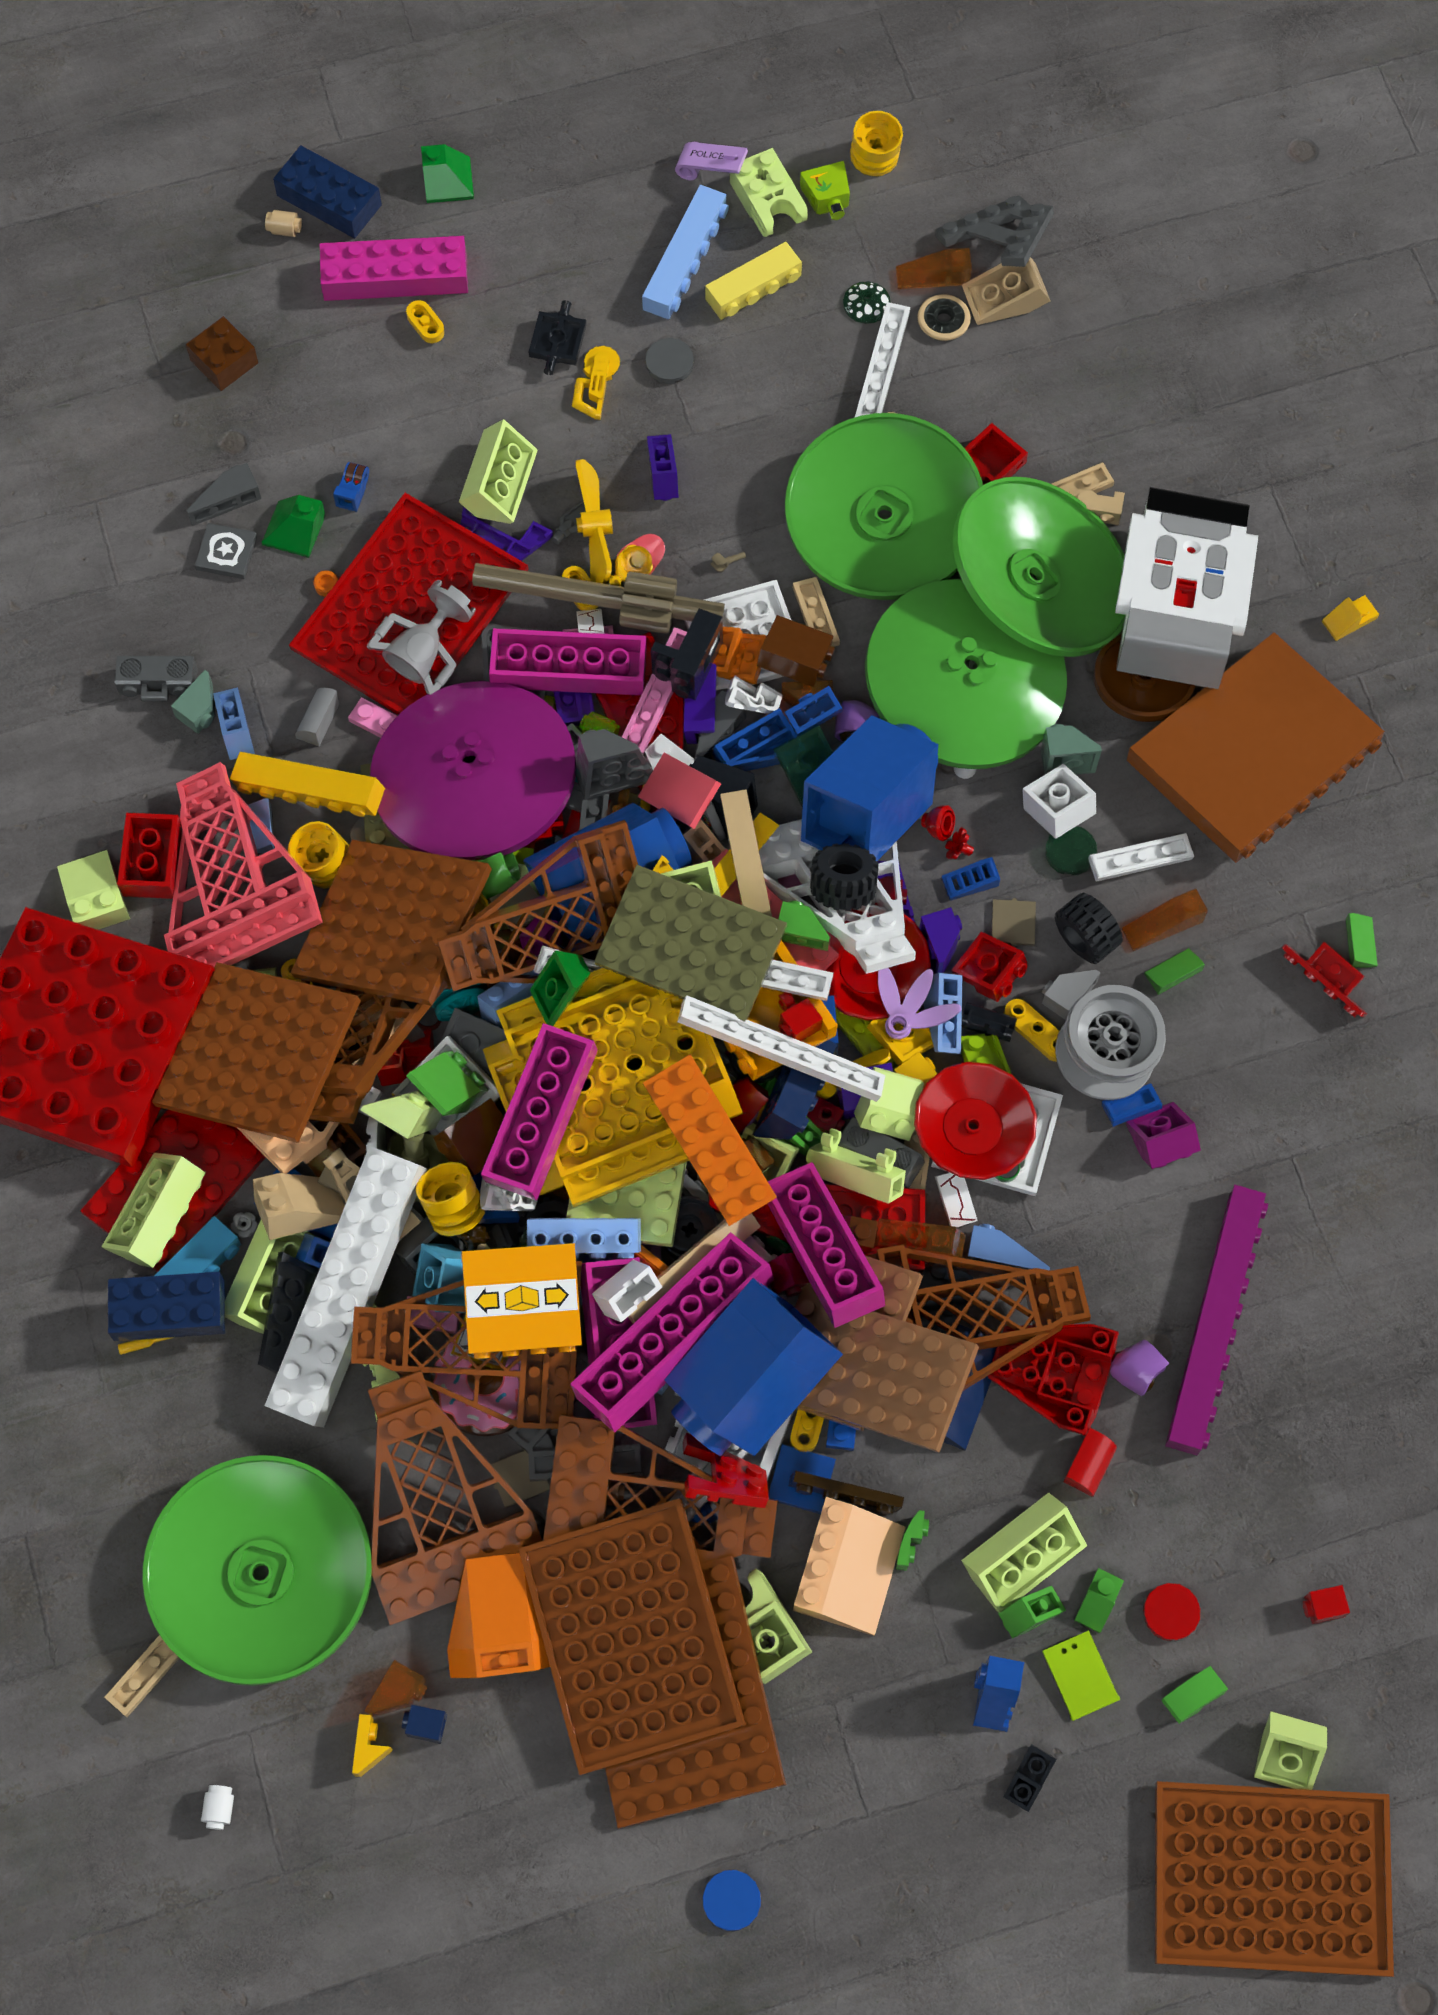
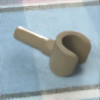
M741 552L724 558L720 553H716L712 556L713 562L710 565L716 571L723 572L732 562L746 558V554Z

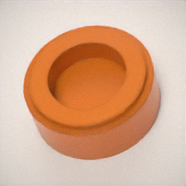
M328 570L319 572L313 580L315 591L319 595L326 597L338 581L337 575Z

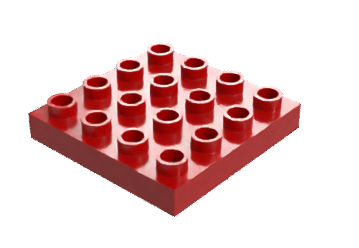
M25 907L0 958V1124L133 1168L161 1109L156 1107L152 1100L214 974L215 968L213 965Z

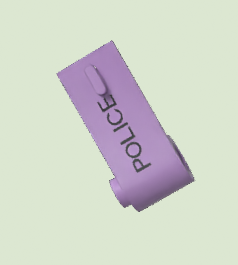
M688 142L684 145L675 167V172L686 180L696 179L700 170L739 174L748 150L744 147Z

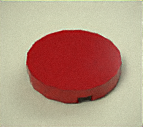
M1166 1583L1157 1586L1149 1593L1143 1606L1146 1626L1155 1636L1163 1640L1177 1641L1188 1637L1196 1629L1200 1621L1201 1608L1196 1596L1188 1588L1180 1584Z

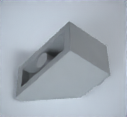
M1090 970L1059 975L1054 982L1050 980L1042 990L1044 994L1042 1004L1066 1020L1074 1003L1095 986L1100 972Z

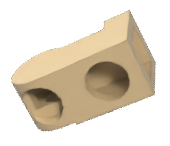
M1085 490L1079 494L1077 499L1082 501L1086 508L1093 511L1104 523L1119 525L1125 493L1115 491L1114 497L1097 495L1091 490Z

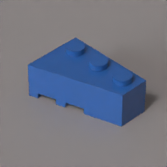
M779 708L716 744L712 755L717 762L744 771H750L803 760L807 749Z
M989 1656L985 1663H981V1667L976 1671L974 1688L979 1689L974 1726L1008 1731L1009 1720H1011L1013 1713L1011 1712V1707L1015 1708L1020 1693L1024 1662Z

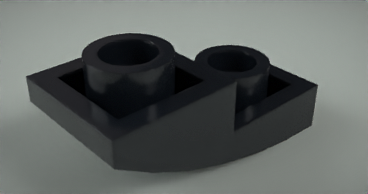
M1031 1744L1003 1798L1029 1812L1057 1758Z

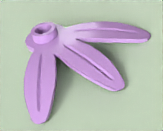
M890 969L878 970L879 994L889 1014L885 1023V1030L891 1038L904 1039L910 1034L911 1029H923L940 1025L952 1019L961 1011L959 1004H945L916 1013L924 1003L931 988L933 971L931 969L925 970L916 979L902 1005L900 1004L898 987ZM899 1023L903 1026V1029L897 1031L893 1026Z

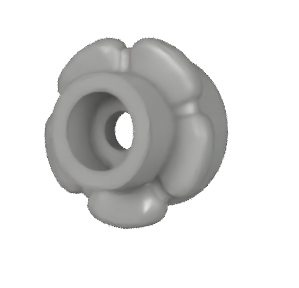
M250 1212L237 1213L233 1217V1223H231L232 1232L241 1238L253 1235L258 1227L255 1216ZM243 1222H246L245 1227L242 1226Z

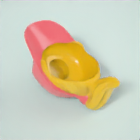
M645 534L623 547L617 554L615 575L610 576L608 585L621 586V583L625 582L627 573L630 571L651 575L664 556L665 545L663 540L655 534Z

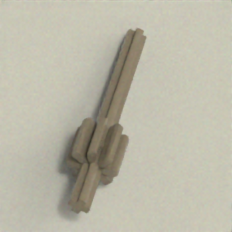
M475 563L472 577L473 586L619 609L620 626L664 634L669 633L672 618L693 621L699 608L723 617L725 603L676 596L677 580L674 578L631 571L627 573L624 587Z

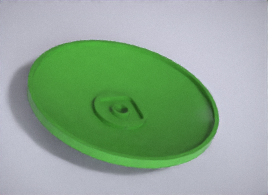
M873 413L861 415L843 421L826 430L799 457L790 475L786 490L785 513L787 528L791 541L803 562L824 582L842 592L861 598L897 600L909 591L922 585L948 580L958 571L953 551L954 524L963 504L978 488L983 486L979 471L966 449L940 427L926 420L904 414ZM881 510H888L892 515L888 519H882L878 516V513Z
M1005 477L993 480L978 488L966 500L954 524L953 551L955 562L968 593L985 616L999 629L1029 648L1062 657L1084 656L1094 653L1110 643L1122 631L1125 615L1117 614L1115 610L1124 553L1105 523L1093 511L1088 510L1082 501L1057 486L1027 477ZM1030 574H1034L1037 580L1033 579Z
M962 579L932 582L915 588L901 596L885 611L878 621L870 638L866 653L865 676L867 688L880 718L893 725L909 724L923 731L932 742L939 744L938 763L963 769H987L1011 763L1025 756L1043 741L1046 727L1056 723L1066 697L1067 671L1064 657L1039 652L1021 644L1004 633L976 605ZM965 661H974L977 664V668H968L965 665Z
M268 1455L247 1456L220 1463L205 1470L185 1484L170 1499L156 1520L148 1539L143 1562V1589L147 1609L155 1628L164 1642L182 1661L193 1669L216 1680L236 1685L255 1686L283 1682L298 1677L323 1663L337 1651L354 1630L365 1608L372 1580V1551L369 1536L360 1513L344 1490L327 1475L305 1463L294 1459ZM259 1566H266L269 1570L267 1578L261 1581L254 1579V1570Z

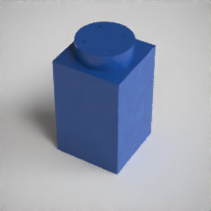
M871 715L804 781L801 841L819 850H823L825 846L831 847L832 844L836 843L839 845L849 843V845L853 846L859 845L861 849L869 850V854H873L876 857V861H878L933 804L939 744L932 742L923 731L912 725H893Z
M631 803L523 859L530 872L573 836L622 820L627 822L638 865L653 870L663 855L669 861L672 869L676 870L691 864L692 858L679 827L666 809L660 808L653 813H649L635 803ZM576 847L572 848L545 870L552 892L582 883L585 879ZM539 875L533 882L539 895L542 896L545 893L541 875ZM589 892L584 894L585 896L591 898ZM580 897L573 911L584 916L590 902ZM572 898L558 903L568 907ZM554 906L549 917L559 924L565 911ZM593 910L589 919L597 922L595 911ZM570 914L564 927L575 932L582 919ZM587 922L580 935L589 939L593 937L598 927ZM561 931L564 936L571 940L572 935ZM577 939V941H576L575 944L580 943V942H583V941H581L580 939Z
M752 1278L664 1379L681 1397V1400L674 1406L671 1413L693 1437L717 1455L722 1456L733 1443L755 1456L843 1354L791 1303L755 1278Z

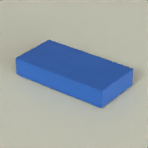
M1150 1083L1125 1098L1103 1100L1102 1107L1112 1126H1116L1162 1109V1102Z

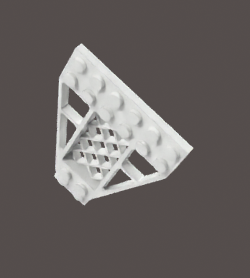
M802 819L781 824L759 850L765 884L777 897L785 902L794 900L809 906L823 928L835 936L846 951L856 957L866 974L915 960L916 952L904 936L905 923L897 841L891 847L892 860L879 863L878 876L893 873L895 900L890 898L879 880H877L875 898L870 900V904L867 906L862 905L861 909H858V911L863 912L860 915L843 909L838 911L833 910L832 907L827 908L823 906V903H818L815 900V896H812L810 889L812 860L819 849L801 841ZM796 874L801 885L786 889L776 882L775 879ZM809 895L818 910L800 897Z

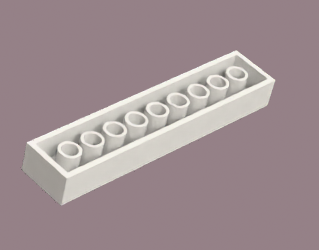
M369 1146L265 1403L266 1407L312 1426H325L351 1361L354 1306H373L416 1199V1184L421 1176L426 1173L427 1168Z

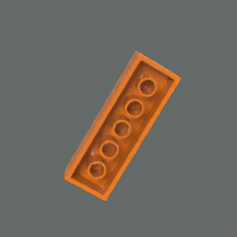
M691 1054L643 1082V1085L728 1226L733 1225L777 1198Z

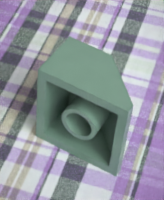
M1054 724L1046 727L1041 746L1044 775L1062 764H1065L1075 775L1095 773L1102 751L1101 746L1072 725Z

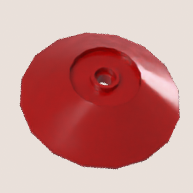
M851 909L850 911L860 915L863 914L862 911H858L855 909ZM905 914L904 936L916 952L915 960L889 967L898 987L901 1005L916 979L925 970L931 968L928 942L916 922ZM827 932L830 937L829 945L839 954V958L825 970L833 973L828 996H834L835 1008L845 1015L867 1021L888 1018L889 1014L879 994L878 971L866 974L856 957L846 951L835 936Z
M964 1062L946 1067L926 1082L916 1101L914 1127L922 1149L938 1167L960 1178L986 1180L1007 1174L1026 1158L1036 1139L1037 1114L1029 1092L1012 1074L992 1064ZM975 1123L978 1128L973 1130L968 1124Z

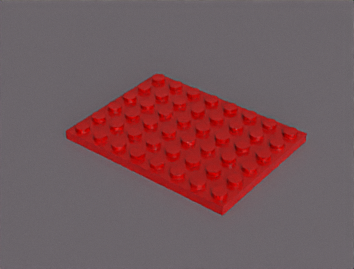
M405 492L289 644V647L292 651L399 715L409 705L426 696L427 692L423 683H415L395 671L383 658V651L367 648L368 642L374 636V632L385 617L394 613L416 624H427L438 612L436 605L427 593L434 581L441 580L442 584L440 587L446 590L451 585L460 590L471 600L467 605L468 608H476V612L468 622L447 617L438 628L439 641L455 661L457 667L481 635L484 628L487 627L512 593L473 586L472 577L475 563L523 571L529 570L528 565ZM394 623L379 642L391 643L407 628ZM438 653L429 672L432 684L435 683V679L446 666Z

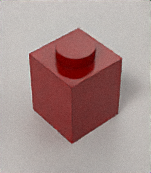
M1343 1585L1311 1591L1304 1596L1303 1610L1307 1618L1310 1617L1312 1624L1344 1618L1350 1614Z

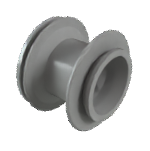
M1106 985L1084 994L1070 1008L1066 1021L1061 1027L1056 1040V1060L1064 1078L1072 1087L1091 1098L1117 1100L1134 1094L1148 1081L1154 1067L1158 1064L1164 1052L1166 1035L1162 1015L1150 998L1131 987ZM1095 1035L1097 1041L1090 1040L1089 1036ZM1110 1036H1114L1116 1041L1110 1040ZM1098 1051L1104 1052L1105 1055H1106V1057H1105V1058L1100 1057V1056L1097 1054V1052H1098ZM1116 1054H1123L1125 1060H1119Z

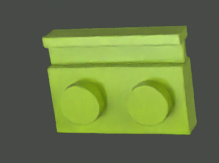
M985 1034L961 1036V1054L964 1062L992 1064L1011 1074L996 1035L985 1036Z

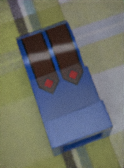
M352 462L347 463L339 486H336L333 493L336 507L355 512L358 511L369 477L368 466ZM343 499L352 501V503H347Z

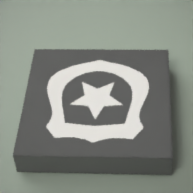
M208 523L195 564L196 570L245 579L257 539V533Z

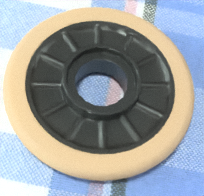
M947 294L928 298L918 311V323L923 332L934 339L942 341L953 340L963 335L968 329L971 320L970 311L966 304L959 298ZM945 313L951 319L949 321H941L938 319V315Z

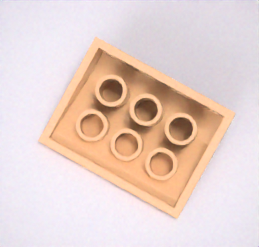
M826 1497L793 1611L875 1636L906 1527L852 1504Z

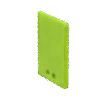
M1089 1630L1042 1651L1072 1721L1120 1700V1696L1114 1688Z

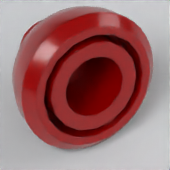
M948 805L937 806L929 813L923 814L921 825L927 829L933 838L946 841L952 835L955 827L954 811Z

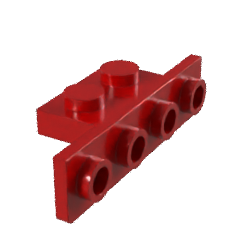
M1323 942L1307 961L1289 945H1283L1282 949L1286 952L1283 956L1294 966L1297 963L1302 965L1306 969L1303 973L1311 981L1316 983L1319 980L1326 987L1323 991L1332 999L1336 1000L1339 997L1346 1004L1343 1008L1354 1018L1357 1015L1364 1018L1368 1014L1348 997L1365 976L1326 942Z

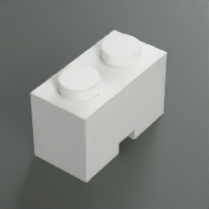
M632 1260L593 1292L592 1295L605 1316L622 1322L638 1309L637 1305L643 1300L647 1301L663 1287L649 1265Z

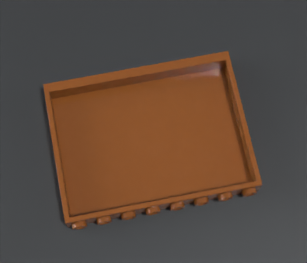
M1274 632L1223 673L1219 689L1205 687L1131 746L1126 761L1237 863L1243 857L1245 859L1250 857L1258 844L1268 842L1273 837L1276 829L1279 827L1285 828L1293 819V815L1297 812L1303 813L1310 806L1311 800L1315 797L1321 798L1328 791V786L1333 782L1339 783L1346 776V771L1351 767L1356 769L1369 752L1374 754L1382 745L1381 739L1385 731Z

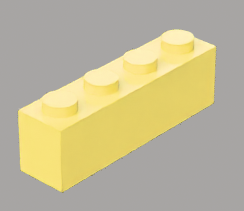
M784 242L705 285V299L721 320L727 316H733L745 306L755 304L765 295L773 294L787 283L795 282L801 276L802 261L789 244Z

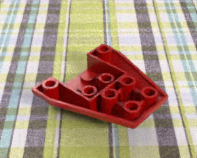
M1094 1324L1064 1325L1061 1331L987 1377L1058 1428L1086 1435L1096 1418L1110 1376L1111 1363L1115 1356L1119 1332ZM1005 1326L1002 1333L1011 1332L1015 1330H1013L1009 1326ZM1022 1343L997 1347L992 1363L1022 1345Z

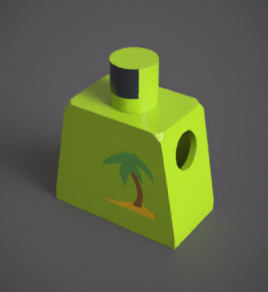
M844 161L802 171L800 175V188L815 213L821 215L829 212L832 220L841 219L845 215L843 208L849 206L850 197Z

